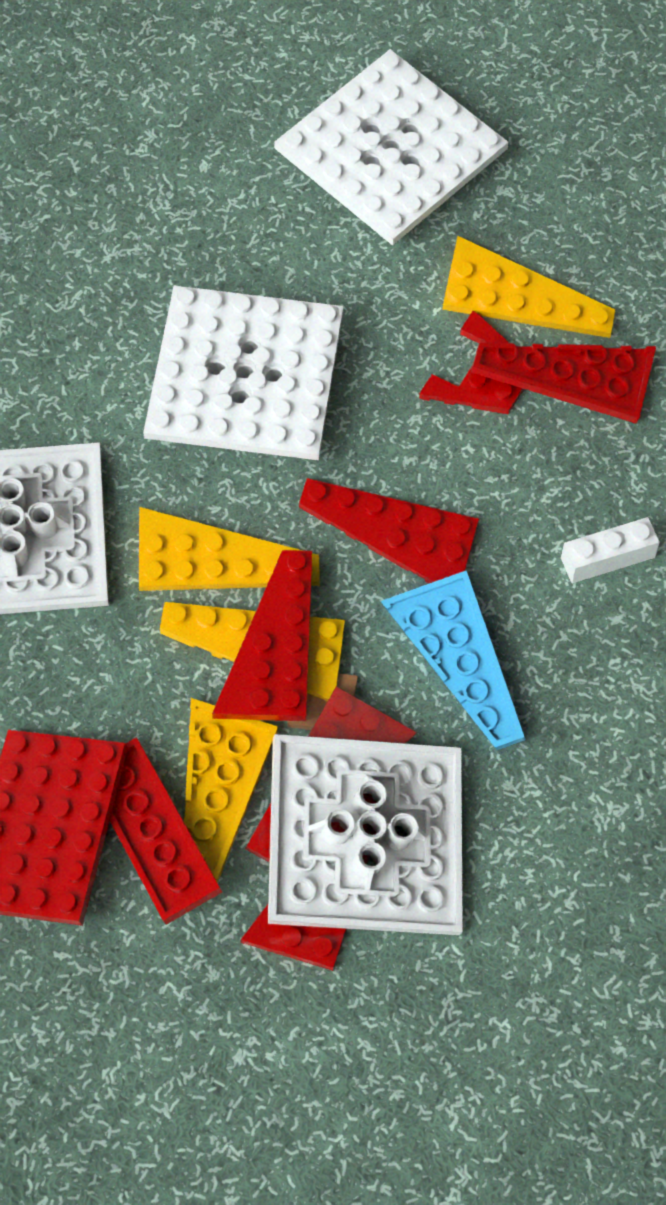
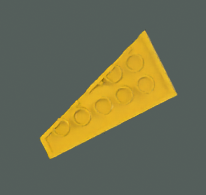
M457 236L442 310L471 314L472 311H475L483 317L607 338L611 337L615 309Z
M139 507V591L266 587L282 550H299ZM312 553L311 586H320L319 555Z
M164 602L160 633L193 648L197 646L211 652L212 656L219 659L226 658L234 662L256 611ZM310 617L307 693L328 701L333 690L337 687L345 620Z
M191 698L184 823L218 883L273 746V737L278 733V726L260 720L212 719L215 705Z

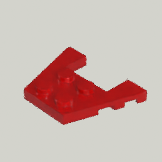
M475 311L471 312L460 330V335L477 343H509ZM470 368L459 386L431 374L420 391L419 398L427 401L432 399L444 401V404H461L472 406L473 409L509 414L524 389L471 373Z

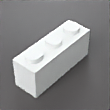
M646 517L565 542L561 560L571 583H575L653 559L656 556L660 542L649 518Z

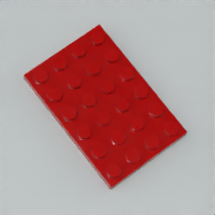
M16 730L7 731L0 756V915L83 926L128 747L124 742Z

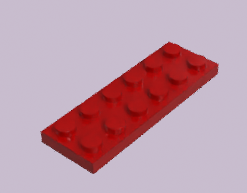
M136 737L125 743L128 751L110 822L159 915L167 925L222 893V890Z

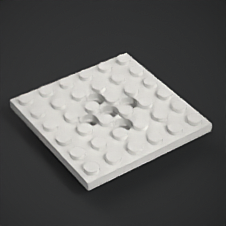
M391 49L274 142L275 149L391 245L399 241L508 149L507 140Z
M174 286L143 432L144 439L319 460L343 317V306Z
M100 443L0 450V614L109 606ZM12 549H18L17 551L9 552Z
M275 734L273 737L268 924L460 935L463 932L461 748ZM363 794H371L377 803H368L363 798ZM331 822L340 823L345 832L339 833L334 831L331 827ZM362 825H371L377 834L370 835L366 833ZM394 827H402V829L404 830V832L408 834V836H399L395 832ZM370 855L372 860L376 862V866L365 864L362 856Z

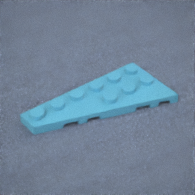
M467 571L381 601L386 610L496 750L526 740Z

